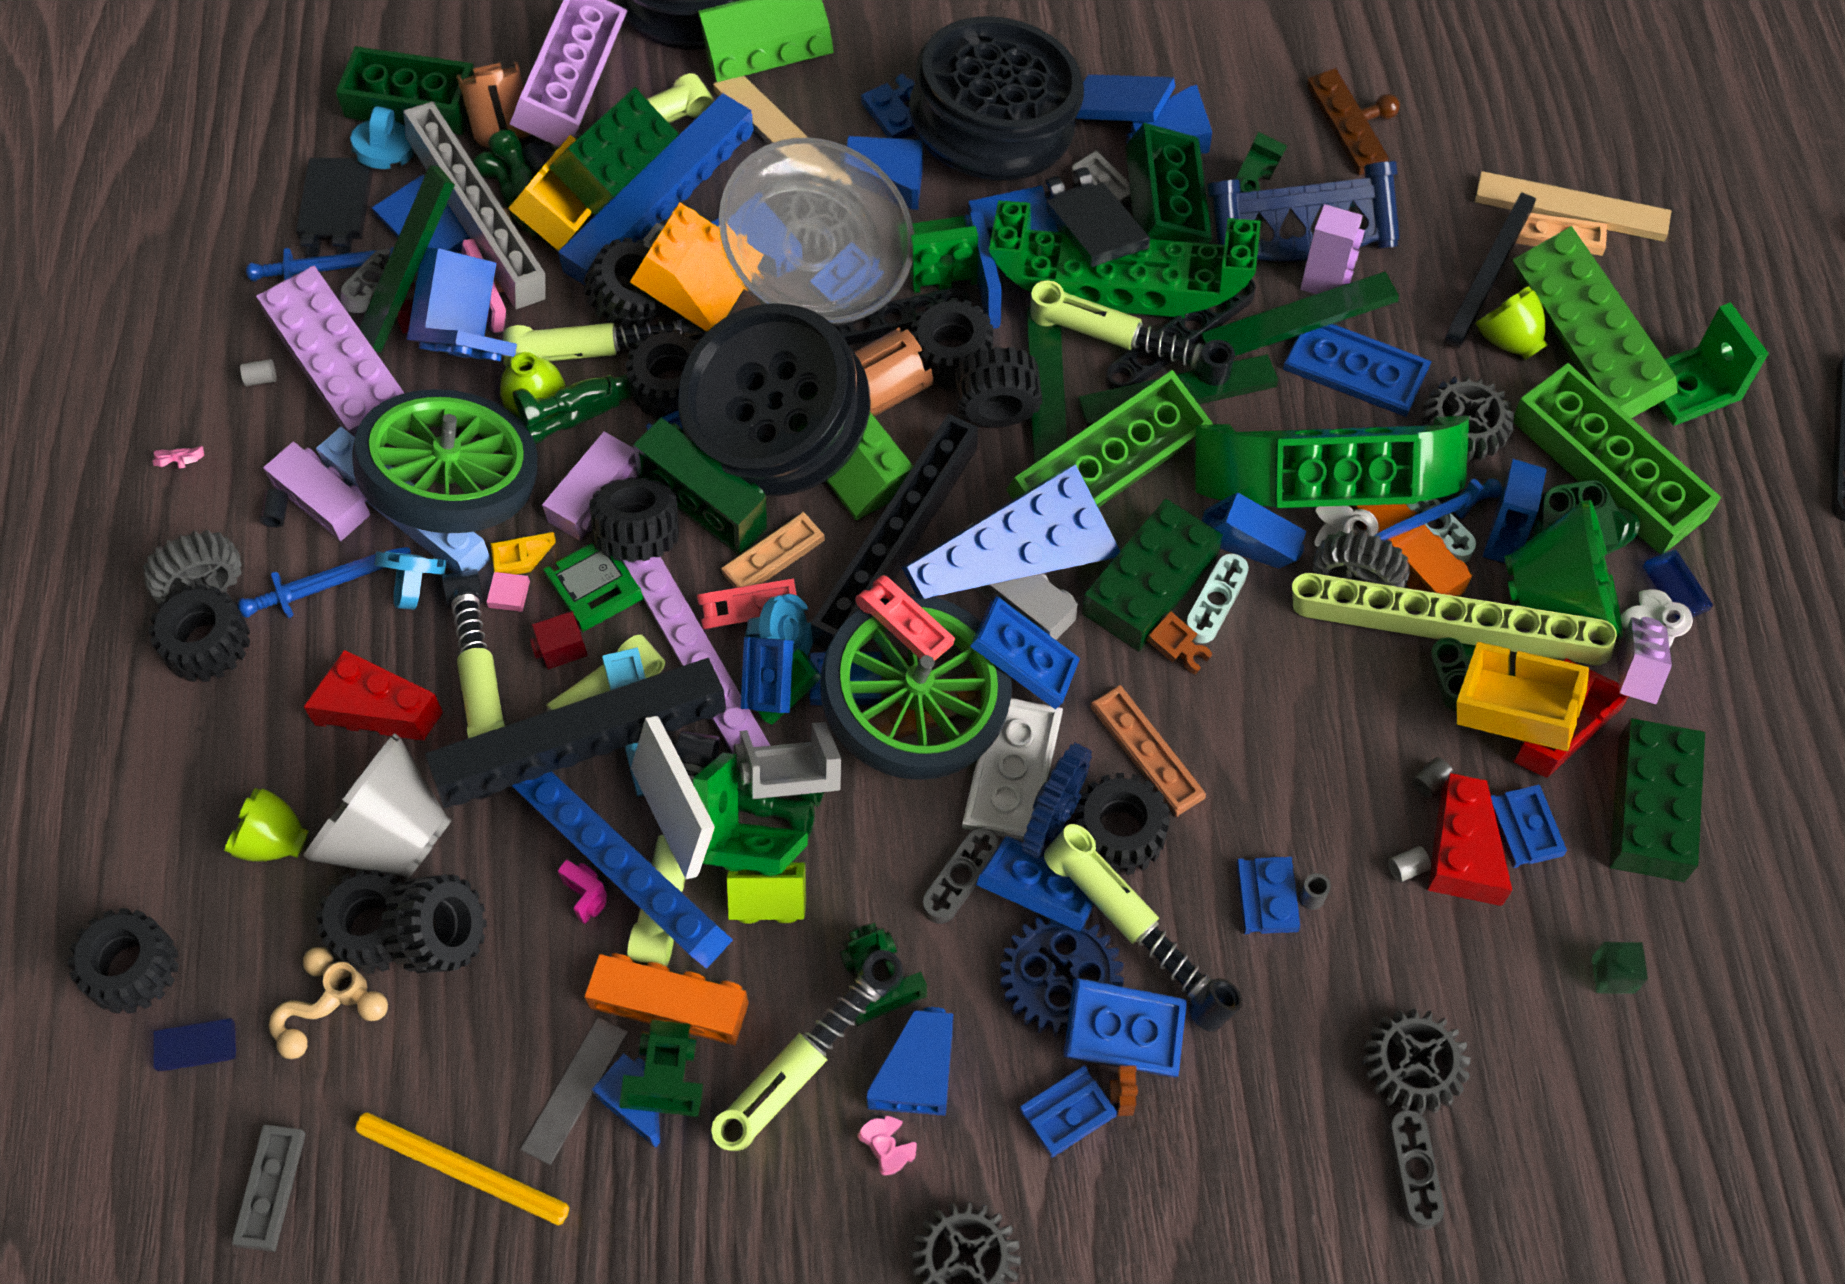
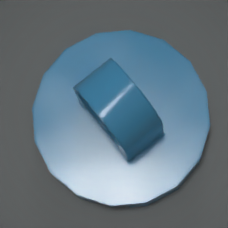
M376 106L370 120L359 124L351 134L352 153L357 154V160L360 163L371 168L390 169V164L400 161L402 166L413 157L414 150L406 139L405 126L394 121V111L391 109Z
M376 551L374 565L397 569L393 596L394 606L399 609L414 610L419 600L422 572L445 574L446 560L434 557L433 559H428L413 554Z
M782 594L771 597L764 604L760 617L748 620L745 637L793 640V652L800 649L808 656L813 640L811 622L807 623L804 611L809 609L805 602L796 595Z

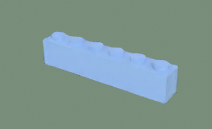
M340 427L321 443L316 450L326 468L329 466L334 467L344 478V483L349 487L352 485L358 487L354 476L352 459L355 437ZM385 465L388 470L393 468L390 465ZM411 481L405 482L411 486H414V484ZM368 500L366 501L435 558L445 559L446 567L454 573L474 569L480 571L491 560L483 538L475 532L439 533L417 529L388 517L375 508Z

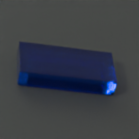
M1676 549L1645 561L1643 568L1656 588L1666 593L1672 602L1681 603L1688 607L1692 618L1710 611L1713 603ZM1674 614L1675 617L1677 618V620H1679V619H1680V616L1677 615V614Z
M231 1018L154 1031V1069L158 1072L236 1059L235 1022Z

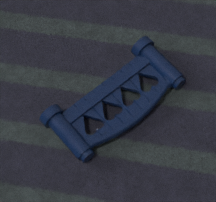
M1387 161L1365 165V178L1253 192L1241 193L1240 180L1238 179L1207 184L1208 197H1213L1218 245H1225L1228 218L1255 220L1259 213L1273 231V238L1271 241H1264L1262 238L1259 240L1257 259L1276 262H1304L1308 260L1314 235L1311 232V225L1320 206L1323 208L1324 204L1348 211L1353 202L1367 221L1360 248L1371 242L1378 243V249L1397 247V240H1400L1394 176L1398 175L1397 162ZM1289 209L1305 229V233L1301 238L1291 235L1289 239H1283L1279 234Z

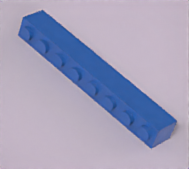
M722 93L558 251L563 272L585 286L584 278L588 269L604 245H610L611 241L619 239L622 243L624 238H631L634 243L638 239L643 241L656 223L660 224L663 220L668 219L679 202L687 200L693 190L703 180H707L723 161L731 157L733 151L743 141L745 142L751 137L754 131L752 111Z
M553 772L543 774L534 780H526L511 785L674 941L706 969L733 941L731 937Z

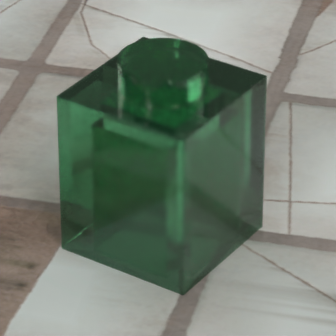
M1604 942L1592 956L1597 993L1635 994L1648 980L1643 942Z

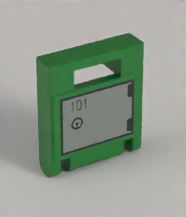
M592 543L555 562L558 569L555 572L550 566L543 568L546 578L568 611H573L576 622L582 632L644 599L641 588L622 561L614 560L613 556L607 557L603 555L602 551L597 550ZM618 588L619 595L593 609L588 605L589 602Z

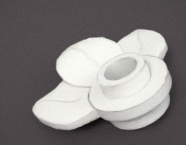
M1349 506L1317 507L1315 510L1318 516L1325 522L1315 539L1317 547L1320 546L1322 540L1327 538L1328 534L1336 535L1338 531H1343L1347 534L1351 530L1359 534L1367 532L1368 535L1373 537L1378 533V521L1367 510H1353ZM1357 521L1364 522L1367 525V529H1359Z
M1656 589L1640 591V605L1627 609L1621 615L1622 627L1625 630L1631 617L1640 620L1642 617H1650L1660 621L1664 627H1667L1669 647L1672 645L1675 637L1682 636L1689 631L1693 622L1692 614L1688 607L1681 603L1672 602L1666 593ZM1677 614L1680 616V619L1675 623H1670L1667 621L1668 616Z

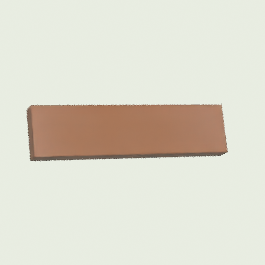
M1121 685L1091 702L1093 712L1145 779L1154 784L1153 789L1156 792L1160 790L1164 796L1163 802L1168 804V808L1175 817L1205 799V791Z

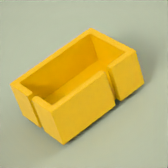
M572 135L568 136L508 208L558 251L570 240L592 213L549 168L576 141Z
M1477 642L1457 699V725L1568 752L1577 724V718H1579L1587 692L1589 667L1517 651L1515 676L1509 675L1510 649Z

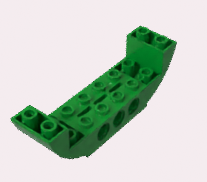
M998 200L989 252L1005 275L1030 293H1032V289L1037 283L1049 280L1060 284L1065 293L1123 313L1167 317L1182 316V318H1185L1187 313L1202 311L1223 303L1235 296L1249 283L1256 273L1261 221L1228 218L1225 245L1150 239L1148 249L1091 267L1064 232L1031 230L1030 203Z
M1469 416L1434 417V425L1248 432H1236L1230 424L1196 425L1195 492L1221 501L1238 492L1261 506H1273L1276 508L1416 504L1418 501L1448 496L1460 491L1466 485Z

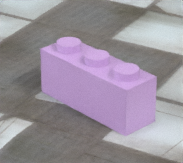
M1324 204L1315 227L1300 290L1319 294L1351 283L1354 273L1352 270L1355 267L1359 255L1358 250L1365 230L1359 229L1363 215Z
M603 432L542 504L548 523L581 541L587 532L592 531L589 504L590 500L593 499V494L596 491H600V487L612 484V481L637 478L634 448Z
M293 441L265 465L263 469L272 486L277 490L287 493L289 500L341 542L371 515L365 504L367 499L356 485L349 487L344 483V478L334 467L329 466L326 468L323 466L320 458L313 450L308 447L304 450Z
M1631 617L1617 653L1620 694L1657 704L1672 666L1667 627H1664L1660 621L1650 617H1642L1641 620Z

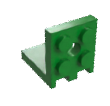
M963 216L901 225V234L914 294L920 293V287L938 284L939 290L952 288V282L970 280L971 285L977 284L978 233L976 226L966 227Z
M1731 302L1718 308L1697 347L1664 359L1676 376L1678 393L1663 400L1658 405L1673 426L1742 400L1769 354ZM1678 382L1690 384L1694 390H1684L1679 386Z
M722 753L693 778V785L715 826L702 864L723 866L728 871L746 869L759 871L764 876H774L781 874L808 846L807 831L739 823L737 754Z

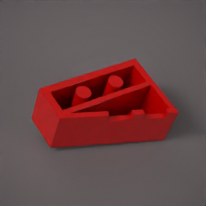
M346 650L342 652L304 705L305 711L315 726L326 727L327 724L346 727L347 730L357 732L359 729L377 731L380 735L393 736L395 733L401 738L421 741L425 740L443 713L434 693Z
M1566 658L1564 660L1565 662L1577 664ZM1589 669L1587 692L1579 718H1577V724L1568 752L1523 741L1514 763L1545 778L1550 777L1623 708L1630 696L1620 694L1618 682Z
M1450 773L1440 793L1427 891L1503 906L1513 890L1487 780Z

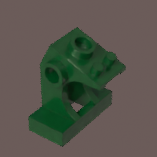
M1258 132L1236 179L1240 180L1241 193L1253 192V189L1254 191H1261L1258 179L1262 177L1270 181L1287 145Z
M875 923L866 924L849 931L850 939L842 942L845 949L839 951L847 973L854 970L856 977L860 976L858 973L863 969L864 962L873 952L886 950L893 954L897 953L895 943L889 931L885 932L884 928H877ZM883 961L890 977L889 979H891L894 975V965ZM921 971L903 978L898 988L888 992L884 997L881 996L877 1002L872 1001L865 1008L866 1014L860 1013L855 1019L856 1025H862L926 998L927 984Z
M651 1020L650 1032L642 1031L639 1048V1055L646 1056L644 1077L623 1075L619 1108L699 1116L703 1084L683 1082L686 1061H694L696 1038L689 1037L690 1024Z

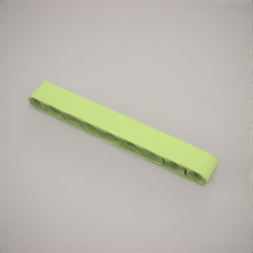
M1315 573L1301 574L1292 583L1293 608L1300 616L1439 640L1450 637L1464 644L1476 645L1477 642L1508 648L1512 652L1521 651L1560 660H1565L1566 658L1578 663L1602 665L1611 659L1617 637L1616 629L1610 622L1584 616ZM1306 593L1314 594L1312 597H1304L1302 595ZM1340 599L1350 600L1347 603L1337 602ZM1383 605L1385 607L1382 609H1376L1372 606ZM1416 610L1421 613L1417 615H1412L1408 613V611ZM1446 616H1453V617H1456L1457 619H1456V620H1453V621H1449V620L1444 619V617H1446ZM1489 622L1493 626H1483L1480 623ZM1526 628L1530 630V632L1523 633L1518 631L1517 629ZM1555 634H1563V635H1565L1567 638H1565V639H1560V638L1555 637L1554 635H1555ZM1600 640L1605 644L1597 645L1592 643L1591 641Z

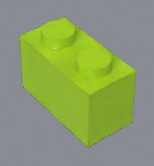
M805 862L790 863L781 874L774 876H764L759 871L746 869L728 871L729 920H738L749 924L759 920H776L780 923H792L797 919H804L806 909Z

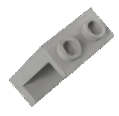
M826 722L812 723L811 742L753 747L748 731H740V744H734V754H737V766H740L742 785H748L752 799L840 790L841 757Z

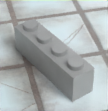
M1044 573L973 588L989 602L996 596L1055 640L1076 621L1078 604L1074 597L1064 589L1059 590L1051 584Z

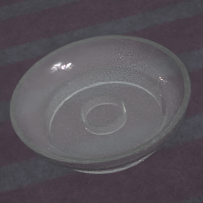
M791 138L777 141L749 155L735 169L726 184L719 210V236L722 250L736 279L761 304L796 305L818 313L834 326L849 324L873 314L886 305L900 290L910 271L913 260L911 235H914V229L908 207L901 193L882 169L864 155L845 145L818 138Z

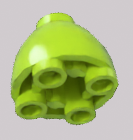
M1529 286L1475 323L1479 328V332L1491 344L1501 350L1522 355L1525 360L1548 345L1544 340V309L1536 292L1532 291Z
M521 352L513 357L501 377L500 397L504 408L516 417H520L513 399L514 390L526 388L535 398L540 399L552 396L560 388L566 387L559 370L547 359L530 352Z
M255 788L250 798L247 797L238 816V818L243 820L240 821L236 831L233 830L224 851L231 853L232 857L253 862L277 860L289 855L298 858L308 837L309 830L302 828L298 817L283 799L264 788L261 790Z

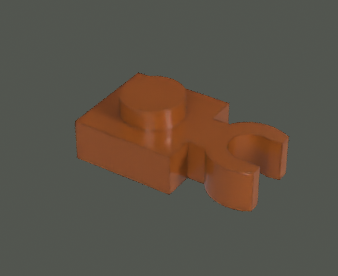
M1171 611L1146 639L1172 663L1180 656L1184 660L1185 668L1195 675L1201 667L1194 662L1193 656L1198 655L1206 662L1212 656L1211 651L1207 647L1195 645L1192 642L1197 633Z
M1120 1065L1117 1069L1115 1080H1109V1100L1111 1104H1117V1116H1133L1136 1096L1138 1094L1136 1065Z

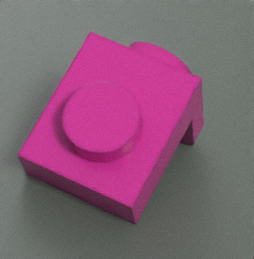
M566 860L559 868L558 873L565 886L582 896L575 905L574 912L578 920L586 924L591 917L598 916L606 904L607 893L603 883L596 879L598 875L590 867L583 863L576 866L569 860Z

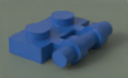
M900 74L895 79L899 86L898 89L893 90L888 83H885L861 94L862 105L885 135L893 139H903L916 133L910 118L909 108L903 103L910 100L915 81L908 79L905 74Z

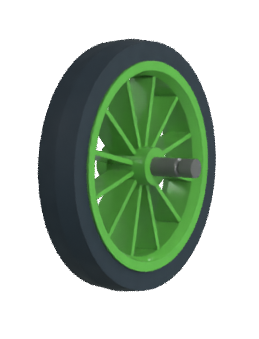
M430 389L412 391L392 397L367 413L358 426L353 444L354 476L365 498L388 517L410 527L431 532H474L493 527L508 520L518 513L528 501L537 476V449L534 439L524 423L501 405L481 396L461 391ZM428 427H442L441 436L436 438ZM456 428L464 430L458 438H455ZM412 430L418 438L405 432ZM476 434L485 438L479 441L469 443L476 436ZM386 443H388V444L393 445V446H395V447H397V448H390V447H384V446H385ZM500 450H501L505 455H503V454H491V453H494V452H497V451H500ZM385 465H396L398 467L388 470ZM494 471H497V472H509V473H508L507 476L505 477V476L500 475V474H498V473H496V472H494ZM423 476L414 486L405 483L406 481ZM434 482L444 484V494L428 492L427 489ZM456 482L465 494L449 495V484ZM474 482L486 486L488 489L481 491Z
M907 594L955 637L953 644L963 653L932 671L935 663L933 657L924 655L918 663L917 656L907 647L908 666L884 634V632L889 630L874 616L859 609L839 628L825 653L820 681L821 700L831 729L845 748L863 763L875 770L899 778L914 780L936 779L951 775L968 767L984 754L997 739L1005 723L1010 706L1011 676L970 647L981 623L975 616L943 599L936 597L918 599L916 594ZM882 598L880 600L885 605L890 602L888 599ZM873 638L895 668L860 652V648ZM968 659L978 677L973 679H937ZM853 662L888 680L850 681L851 663ZM981 690L980 709L943 691ZM895 692V694L863 713L857 707L852 694ZM899 702L903 709L889 737L867 721ZM937 703L973 720L974 723L960 735ZM923 707L926 708L949 741L936 745H927ZM907 709L915 710L919 745L907 744L892 739Z

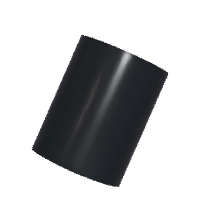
M277 489L265 491L259 519L263 525L272 528L284 525L289 499L287 493Z

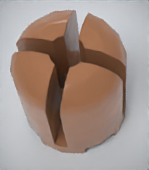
M514 62L515 68L502 69L501 64L496 63L473 69L474 76L463 80L460 74L457 76L474 138L481 146L490 148L488 145L489 138L500 131L489 86L495 85L507 129L515 132L520 143L531 135L510 125L516 105L524 89L517 62Z
M899 327L855 351L869 380L871 392L870 412L873 416H877L933 385L932 370H924L922 360L918 354L922 351V348L907 329L900 332Z

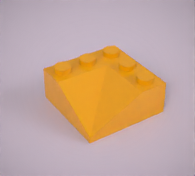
M679 202L630 283L708 332L714 325L727 317L762 256L751 247L726 233L722 228L717 227L700 216L693 209Z

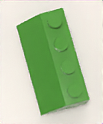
M739 0L698 11L709 66L717 83L834 53L830 26L822 0Z
M817 392L810 394L807 400L814 398ZM870 412L866 430L857 450L850 460L826 482L854 519L858 520L890 503L913 468V465ZM807 423L802 424L797 432L802 431L807 426Z

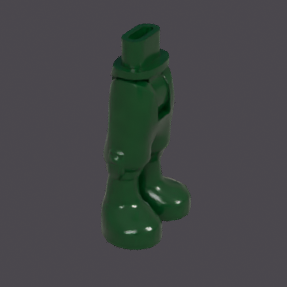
M502 130L489 138L488 145L492 152L478 155L474 159L473 164L483 178L497 179L501 187V196L508 209L534 176L530 167L524 161L522 146L515 132ZM508 209L511 216L520 224L521 229L528 232L532 240L541 238L537 232Z
M609 374L605 378L595 377L581 380L560 388L552 396L540 399L535 398L526 388L513 391L514 403L520 414L518 418L532 435L535 445L559 430L571 429L607 412L612 406L616 408L619 406V401L631 397V388L626 374L615 378Z
M737 767L738 811L753 814L756 817H769L772 815L781 817L790 823L792 830L807 831L808 838L810 837L815 819L814 806L819 807L824 792L791 795L800 800L777 797L752 799L748 785H742L740 767Z

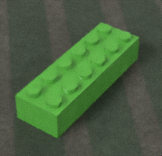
M1572 226L1513 259L1518 280L1524 289L1529 286L1532 291L1536 292L1543 306L1546 322L1580 373L1630 418L1678 393L1675 374Z
M1569 363L1544 380L1519 401L1514 413L1513 423L1579 482L1597 480L1603 483L1616 506L1630 509L1638 516L1640 520L1638 535L1661 556L1706 521L1721 499V496Z
M1172 370L1014 477L1006 491L1014 500L1069 465L1076 464L1099 508L1195 441L1196 425H1209L1213 423Z

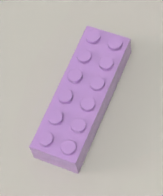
M563 0L520 95L510 125L558 147L563 144L569 135L575 137L627 10L607 0Z
M315 266L256 296L267 320L340 427L344 428L354 437L358 426L367 413L380 403L397 395L404 394L401 387Z

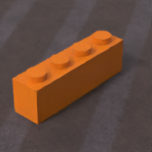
M1406 504L1349 506L1353 510L1364 509L1371 512L1378 521V533L1418 514ZM1357 521L1359 529H1367V525L1364 522ZM1425 524L1385 540L1391 541L1392 547L1401 548L1402 554L1408 557L1407 563L1410 565V574L1406 584L1410 589L1452 596H1460L1465 593L1472 578L1467 565L1462 560L1456 559L1446 548L1442 538L1433 534Z
M612 953L611 957L599 954L585 994V999L590 1009L651 1024V1020L690 1024L689 1034L735 1046L749 1004L746 991L742 990V987L734 982L720 981V984L705 981L706 978L695 972L686 971L681 975L669 972L668 967L659 963L649 962L647 966L633 963V959L618 953Z

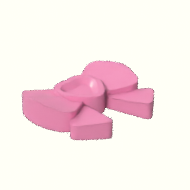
M203 445L191 449H161L154 451L155 459L152 461L153 466L163 467L172 461H177L178 468H185V464L196 462L205 454Z
M886 1116L884 1120H870L858 1133V1139L869 1145L878 1159L879 1171L883 1175L897 1173L907 1161L912 1162L916 1156V1142L895 1147V1139L890 1136L901 1127L903 1122L890 1116Z

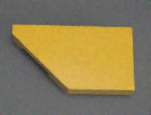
M554 532L491 543L494 572L516 575L531 572L556 543Z

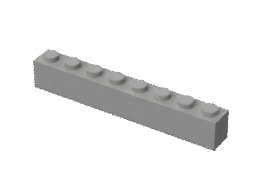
M430 102L404 110L407 141L426 170H428L429 165L439 166L455 184L447 203L470 239H475L483 259L496 262L494 276L515 309L545 300L544 270L435 104Z

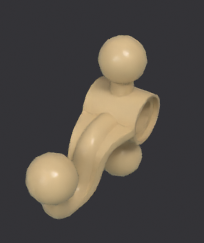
M313 947L305 953L303 967L312 976H323L322 982L326 991L315 1004L295 1000L280 1004L270 1016L269 1029L270 1034L277 1042L278 1053L286 1059H296L305 1053L307 1038L298 1029L287 1030L285 1028V1021L288 1017L299 1016L306 1019H318L333 1012L340 1004H357L358 1014L362 1019L377 1021L385 1016L388 1010V1003L382 993L377 991L367 992L368 986L365 978L352 965L346 962L333 964V956L328 949ZM352 977L349 987L339 991L341 981Z

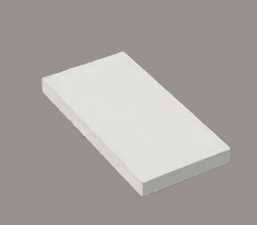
M1011 698L1008 714L1001 732L989 749L977 759L962 822L963 829L975 830L985 828L997 836H1009L1016 840L1024 841L1023 837L1027 830L1026 827L1034 811L1032 808L1033 803L1042 785L1048 781L1063 708L1058 707L1055 710L1049 705Z
M658 716L645 718L631 770L684 878H694L700 872L715 826Z

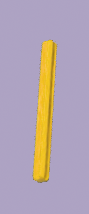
M368 1112L363 1113L356 1124L355 1130L360 1135L549 1222L561 1225L568 1215L569 1206L565 1202Z

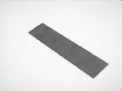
M599 1017L597 1018L520 1150L549 1165L552 1164L592 1095L593 1087L600 1081L625 1038L627 1031Z

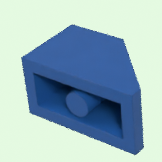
M623 1053L593 1087L592 1091L599 1102L656 1148L660 1143L659 1112L619 1108L623 1075L644 1077L645 1061L637 1057L633 1061Z

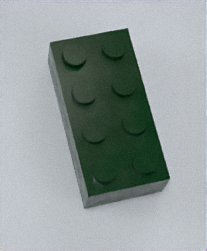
M355 46L336 90V95L345 118L369 121L374 108L380 106L393 110L394 121L404 126V110L433 102L452 132L463 135L469 117L457 76L460 74L462 80L474 76L473 63Z
M634 87L572 143L549 168L596 215L657 157L679 133Z
M1143 123L1125 146L1133 218L1150 239L1208 244L1212 240L1199 138Z
M660 418L633 444L638 478H649L650 481L657 480L662 482V485L670 487L671 492H674L676 495L677 508L739 556L767 529L766 496L763 490L754 483L748 484L742 478L724 472L720 462L704 453L692 440L686 437L683 429L677 424L673 423L671 425L663 418Z
M1165 498L1084 594L1082 615L1139 652L1148 642L1146 639L1170 611L1172 612L1218 556L1223 534Z
M1633 718L1629 720L1620 734L1618 742L1609 868L1685 882L1698 867L1705 748L1704 731Z

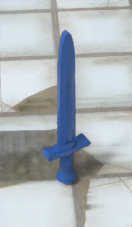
M284 248L282 263L268 265L249 263L246 267V275L253 282L263 277L283 274L284 280H287L312 266H315L319 272L359 267L378 250L293 260L291 250Z
M1474 478L1458 497L1399 522L1377 533L1374 537L1379 535L1380 539L1385 541L1452 512H1455L1461 519H1464L1477 502L1488 497H1499L1502 493V485L1494 478L1488 479L1484 485H1481Z
M409 547L386 551L411 554ZM374 554L283 585L279 573L273 572L271 577L276 590L260 595V597L257 596L254 599L241 598L237 603V608L243 617L250 618L259 609L262 610L263 608H268V606L271 607L281 603L286 617L291 618L294 613L288 603L386 567L374 565Z

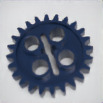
M1074 742L1068 750L1066 749L1063 758L1061 757L1058 760L1049 781L1042 785L1033 803L1032 808L1034 811L1031 814L1032 817L1023 837V852L1037 859L1044 857V851L1061 833L1065 822L1073 815L1082 796L1080 791L1090 767L1089 762L1092 758V751Z
M1037 917L1035 920V930H1032L1025 924L1022 926L1024 939L1015 935L1011 937V944L1015 949H1004V957L1009 962H1002L1000 965V972L1007 974V976L1001 978L1000 986L1011 988L1005 993L1004 1000L1005 1002L1017 1001L1013 1006L1012 1013L1017 1015L1025 1011L1024 1025L1027 1026L1034 1020L1038 1021V1033H1042L1047 1025L1052 1026L1053 1037H1057L1060 1027H1065L1067 1031L1073 980L1080 979L1079 975L1084 972L1095 974L1099 979L1097 981L1099 983L1123 987L1124 978L1116 974L1123 971L1124 964L1123 962L1113 961L1118 957L1119 949H1107L1111 936L1106 935L1098 938L1099 925L1096 924L1090 930H1087L1084 924L1079 932L1050 919L1049 924L1045 925ZM1063 943L1069 944L1073 947L1074 952L1069 955H1062L1056 951L1055 947ZM1044 949L1049 954L1050 960L1039 951ZM1036 965L1041 967L1045 973L1040 977L1034 978L1029 976L1025 970L1027 967ZM1056 969H1057V971H1058L1059 973H1061V974H1064L1065 972H1068V973H1069L1068 980H1067L1064 976H1062V975L1056 978V977H1055V971H1056ZM1055 994L1064 995L1069 1003L1063 1007H1057L1050 1002L1049 998Z

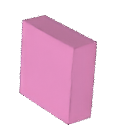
M494 572L486 601L488 608L523 612L530 584L529 577Z

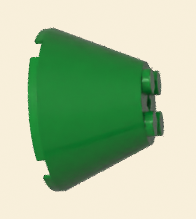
M1591 500L1580 502L1515 552L1505 555L1509 576L1514 575L1513 580L1508 581L1509 591L1513 602L1520 601V603H1516V606L1608 621L1616 629V639H1621L1623 627L1613 575L1608 574L1604 558L1607 550Z

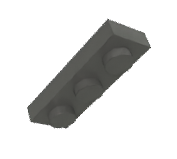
M263 1125L232 1240V1245L235 1247L270 1252L276 1251L306 1135L302 1129Z

